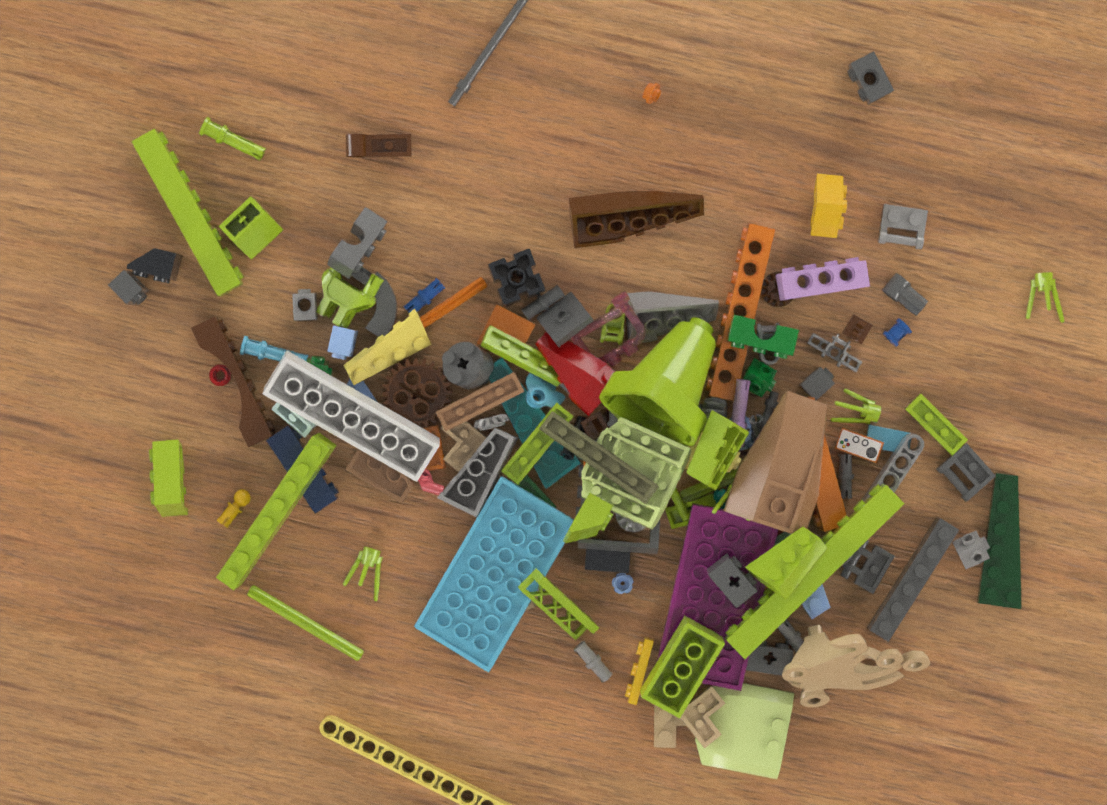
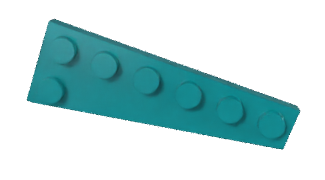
M500 358L493 364L494 368L489 376V380L493 383L513 373L503 358ZM522 385L524 392L503 402L502 406L523 444L546 415L541 409H534L527 404L525 398L527 390ZM555 440L534 465L546 489L581 464L575 455L573 460H566L563 456H560L563 446Z

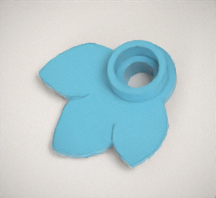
M529 373L526 377L525 384L528 391L525 398L530 407L534 409H540L543 406L552 408L556 402L560 405L566 397L562 393L555 391L556 386L532 373ZM533 396H537L539 401L534 400Z

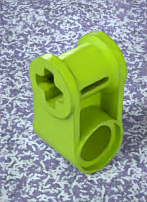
M614 302L607 306L604 323L602 324L600 343L609 341L616 342L622 346L625 309L620 303ZM613 306H618L622 310L621 316L617 319L611 318L609 315V310ZM607 333H613V334H618V335H617V336H615V335H608Z

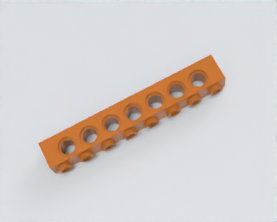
M750 223L747 228L743 227L740 240L744 241L742 249H738L735 262H739L737 271L733 270L730 283H733L734 286L732 292H728L725 303L729 305L727 314L723 313L720 326H723L724 329L722 335L718 334L715 346L719 348L717 357L713 356L710 369H714L712 378L708 377L705 390L709 391V396L734 401L736 379H741L748 346L744 345V349L732 347L731 342L727 341L732 315H734L733 311L736 306H742L745 309L744 317L755 319L775 229ZM751 242H757L760 245L758 254H752L749 251L748 247ZM746 263H751L755 267V273L751 276L744 273L743 268ZM743 284L750 288V294L747 297H742L738 291L739 287ZM726 349H732L735 352V358L731 362L724 359L723 354ZM722 370L730 373V380L727 383H722L718 378Z

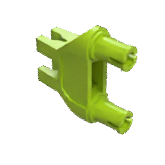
M330 267V269L325 270L322 274L324 297L316 312L324 317L326 315L331 318L339 305L340 308L332 323L339 327L347 328L356 313L374 306L376 302L375 295L384 280L375 274H371L364 289L359 290L343 280L342 274Z

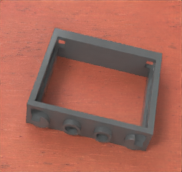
M579 464L578 477H582L583 465ZM578 485L577 498L581 499L582 507L585 499L581 496L582 485ZM576 506V516L581 507ZM660 520L653 530L650 529L649 544L581 539L577 540L578 548L657 554Z

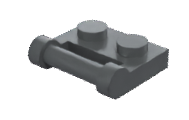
M967 443L936 468L962 494L961 498L965 502L970 500L996 476ZM955 464L974 486L968 489L949 467Z

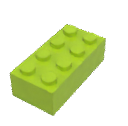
M684 616L641 687V698L680 719L724 647L723 636Z

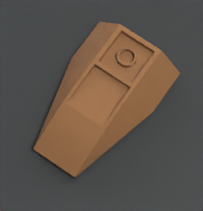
M789 391L784 393L737 469L724 508L725 512L793 534L802 526L808 529L819 496L827 404Z

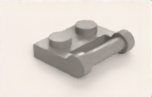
M883 204L878 243L885 244L888 242L915 246V249L922 250L928 210ZM887 228L916 231V238L888 234Z

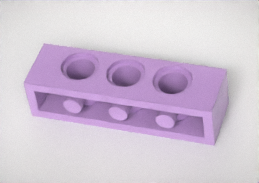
M858 257L845 259V264H838L837 260L824 262L825 267L817 268L816 264L804 265V270L795 271V267L784 268L782 273L776 274L779 299L782 301L870 287L866 260L859 261ZM842 269L848 274L846 281L840 278V271ZM821 272L826 275L827 280L825 284L819 282L818 276ZM799 276L805 279V286L803 288L797 283Z

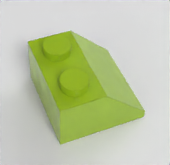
M589 493L566 533L563 542L570 543L597 535L599 530L604 532L613 516L610 513L613 505Z

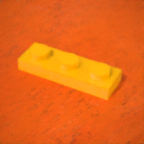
M644 637L643 642L639 641L636 654L639 655L638 663H633L630 674L634 678L632 684L627 685L625 697H628V703L637 705L654 643L653 639Z

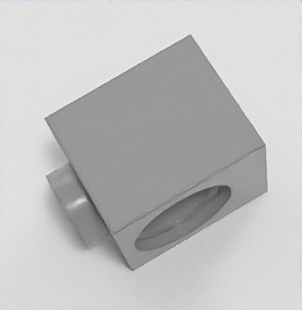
M300 289L298 294H292L294 321L318 320L316 312L317 294L311 293V289ZM302 299L310 301L311 307L309 310L302 311L300 309L299 303Z

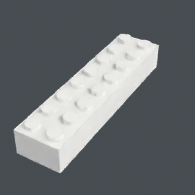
M287 350L263 390V395L416 482L440 446L439 437Z

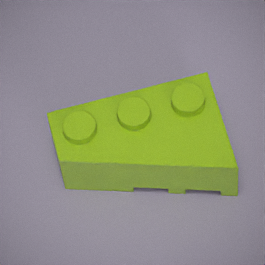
M712 410L689 464L687 474L716 490L749 432Z
M179 439L152 442V449H149L150 462H153V470H150V482L154 483V491L150 493L151 504L156 507L162 517L188 515V508L184 506L186 487H184L183 474L185 472L182 444Z
M802 526L745 568L755 579L786 600L827 547L817 535Z

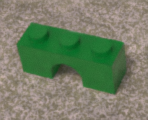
M732 315L727 341L731 342L732 347L744 349V345L753 347V352L765 354L766 350L775 352L774 357L787 359L788 355H794L799 333L798 329L776 325L773 335L767 340H762L754 332L755 319Z

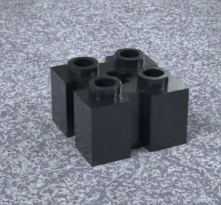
M530 248L513 254V261L506 262L505 258L488 264L493 282H500L501 288H498L497 292L503 308L520 302L521 295L527 294L529 299L545 293L546 289L540 274H533L532 269L536 267V263ZM516 273L517 276H522L523 279H520V283L511 281L513 274Z

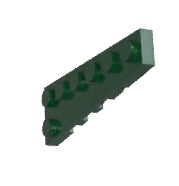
M995 473L986 541L990 547L986 551L990 558L982 562L977 603L1021 609L1018 476Z

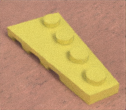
M415 309L408 313L410 316L403 322L398 321L393 325L394 329L387 335L378 337L373 346L369 349L364 348L343 365L353 385L432 345Z

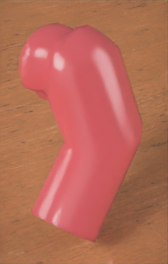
M425 469L418 479L421 489L439 496L443 492L444 486L434 483L429 470Z

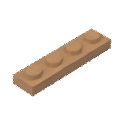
M515 372L436 411V414L446 432L523 393L524 389Z

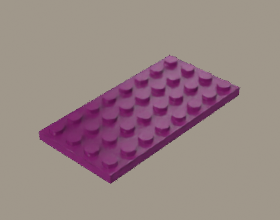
M692 503L657 661L684 616L723 636L724 639L727 636L725 632L733 624L738 625L743 621L741 617L750 608L754 610L759 605L757 601L763 596L765 585L755 579L757 582L755 584L757 592L736 608L708 576L707 569L727 553L731 558L735 556L743 565L740 569L747 574L749 571L745 567L775 546L778 529L751 520L747 521L745 518L725 512L724 509H719L713 514L712 510L714 507ZM733 576L729 577L730 581H731V580H733L734 582L738 581V580H737V577H736V578H734ZM724 639L725 645L702 683L741 691L749 656L744 659Z

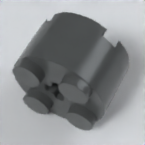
M470 342L457 343L442 356L443 372L446 378L451 383L465 389L476 390L485 386L489 381L491 372H493L494 365L490 354Z

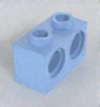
M333 326L327 352H331L333 358L346 360L347 356L352 357L358 331Z

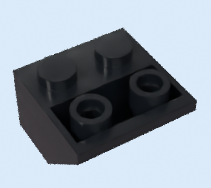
M154 248L127 264L126 269L132 270V275L148 278L150 274L154 275L153 280L169 284L170 280H177L183 255Z

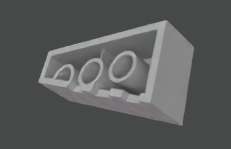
M494 428L474 455L465 463L464 467L437 498L478 517L502 473L501 470L506 465L518 438L499 428Z

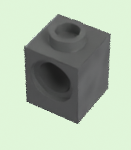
M818 367L799 386L808 396L814 397L816 401L835 384L832 380L834 376L826 367L824 369Z

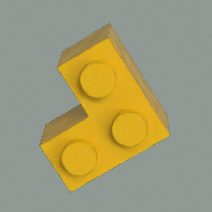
M817 173L814 186V206L811 216L810 236L837 238L838 230L843 229L844 217L842 213H846L847 200H844L846 199L847 186L843 185V176Z

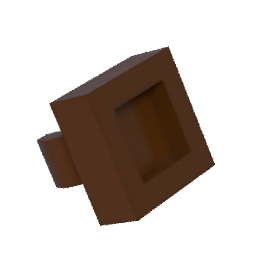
M853 314L842 334L862 344L873 325Z

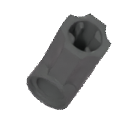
M895 273L882 289L888 297L902 304L915 316L922 311L928 302L898 273Z

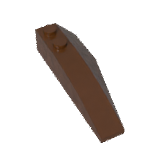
M627 191L569 198L574 248L619 243L625 241V237L634 234L636 237L644 235L646 230L653 228L659 230L674 221L678 224L703 216L704 197L703 195L680 192Z

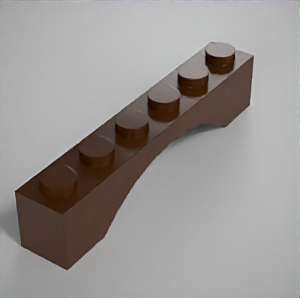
M213 317L192 327L191 329L200 348L220 359L236 380L242 403L239 429L247 446L252 447L272 437L275 430L274 424L270 418L266 419L263 411L266 410L261 398L257 399L254 394L256 387L252 379H247L244 373L247 371L243 360H238L235 354L237 347L232 339L228 340L225 333L228 329L223 319L219 320L218 317Z

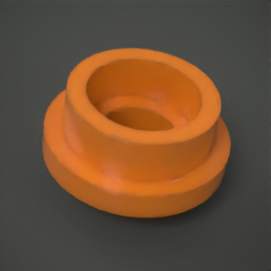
M650 82L646 86L642 95L646 103L657 102L662 92L660 84Z

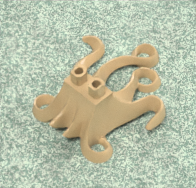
M815 625L807 628L809 636L804 637V642L795 654L792 662L783 669L782 677L792 686L802 688L801 705L805 707H819L830 701L824 689L869 690L882 687L904 677L901 672L897 671L903 667L906 671L912 672L921 671L929 667L930 660L923 651L917 650L901 654L898 649H886L880 652L874 648L867 647L865 639L860 634H850L830 641L825 632H823L821 625ZM866 658L873 659L878 666L865 665L860 662Z

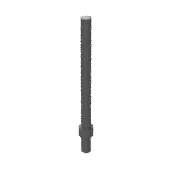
M518 0L467 75L464 79H460L456 85L457 89L448 101L452 106L455 107L463 94H467L472 87L470 84L528 0Z

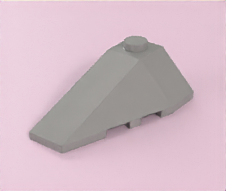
M649 291L627 293L625 315L629 344L658 340L657 336L669 333L679 322H689L694 317L700 318L707 323L714 321L717 317L719 302L713 299Z

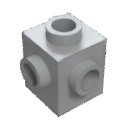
M977 531L952 541L965 569L990 558L986 551L990 547L985 537L980 538Z

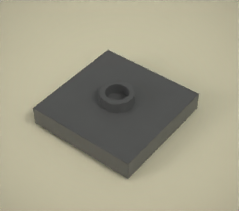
M572 292L568 293L552 305L550 309L537 317V320L558 347L594 321Z

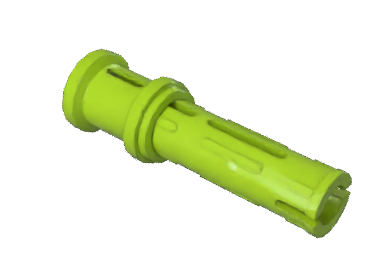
M206 117L199 131L200 135H207L215 139L218 144L225 143L259 161L262 159L266 150L265 147L229 131L228 126H221L211 121V118Z

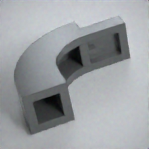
M362 267L358 274L353 273L352 276L366 285L371 272ZM376 272L375 275L382 278L384 282H382L375 295L377 302L376 312L366 326V329L380 337L392 331L397 318L398 306L396 295L390 283L380 273Z

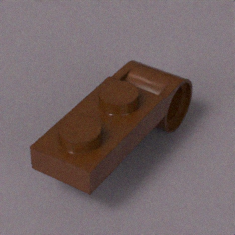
M346 134V157H412L411 134Z

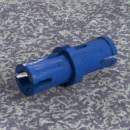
M435 278L425 289H420L417 292L418 295L403 307L408 313L413 309L418 312L426 304L429 305L431 303L430 300L445 289V287Z

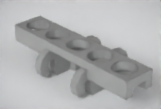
M812 333L807 344L822 352L820 357L823 358L826 354L838 362L837 367L843 364L854 372L858 371L862 361L846 352L847 348L850 349L851 347L849 345L851 341L845 342L838 338L839 334L832 336L833 341L831 343ZM814 337L820 340L818 345L811 342ZM835 342L844 346V349L841 350L834 346ZM823 343L827 344L825 349L821 348ZM833 348H836L839 352L836 357L830 354ZM851 360L857 362V366L855 368L849 365V362Z

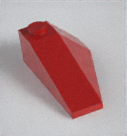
M546 331L535 343L548 365L552 366L558 374L557 379L560 384L563 383L567 388L571 401L589 416L601 403L599 396L615 371L607 363L569 340L558 347Z

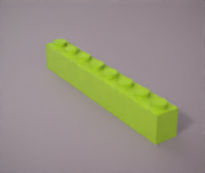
M153 129L131 141L217 296L221 297L243 285L241 281L244 278L238 266L234 268L230 260L233 257L229 249L222 247L220 243L222 237L217 228L212 229L209 223L212 220L206 209L202 210L198 203L201 201L195 189L191 191L187 183L190 182V179L184 170L180 171L177 163H179V160L174 151L170 152L166 144L169 142L162 131L159 133L158 130Z
M321 433L311 437L216 578L232 590L242 585L337 446Z

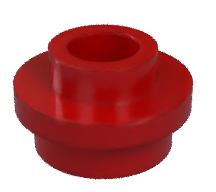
M215 365L209 372L210 381L216 386H224L230 382L231 372L225 365ZM219 371L224 372V378L221 380L217 378Z

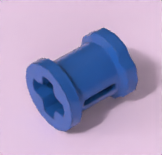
M900 318L896 320L897 323L889 331L883 332V335L895 347L899 345L898 342L904 336L912 333V330Z

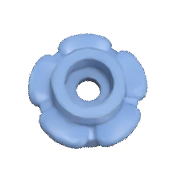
M618 573L612 579V586L618 594L629 593L633 588V578L630 575H626V573Z

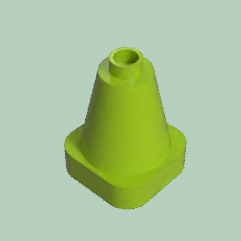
M695 317L691 318L689 322H679L632 371H616L612 373L599 396L602 404L617 419L620 417L627 419L684 446L695 445L708 421L707 416L698 405L716 346V341L712 336L714 332L712 326L706 321Z

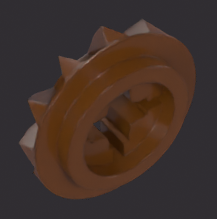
M782 272L771 273L763 280L762 297L769 305L774 307L785 306L793 300L780 301L778 293L770 294L775 289L774 280H776V274Z

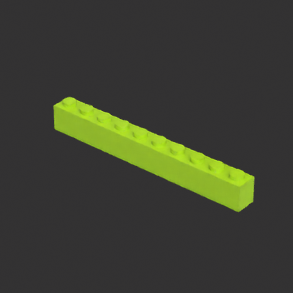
M877 484L869 492L871 496L865 502L863 500L859 501L853 507L854 512L849 517L845 515L837 523L839 527L833 533L829 531L822 537L821 540L827 549L786 600L774 591L770 594L765 593L757 601L759 605L754 610L750 608L742 615V622L738 625L733 624L725 632L727 636L724 639L744 659L765 641L905 504L886 484L881 486Z

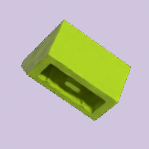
M252 196L219 225V228L251 260L284 230Z

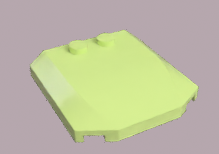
M620 417L617 420L618 422L601 432L597 443L656 483L659 488L645 505L586 463L582 470L581 496L586 499L588 494L592 493L613 505L612 512L653 530L689 461L692 450Z
M743 683L741 691L712 686L726 703L708 717L722 735L706 748H703L695 737L701 764L777 779L793 708L794 692Z

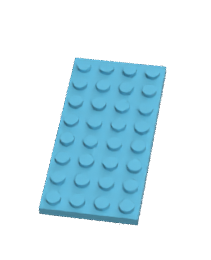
M501 476L414 627L489 673L532 601L518 586L536 568L546 577L565 544L563 539L574 519ZM534 580L526 589L529 592L537 591L539 584Z

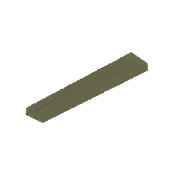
M552 411L539 428L543 433L645 505L659 488L656 483Z

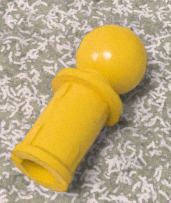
M240 489L235 492L234 502H228L227 508L217 519L220 524L223 523L224 527L229 528V525L236 516L242 513L240 507L249 504L251 496L247 490Z

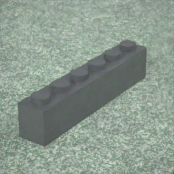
M936 517L867 626L870 631L889 642L959 529Z

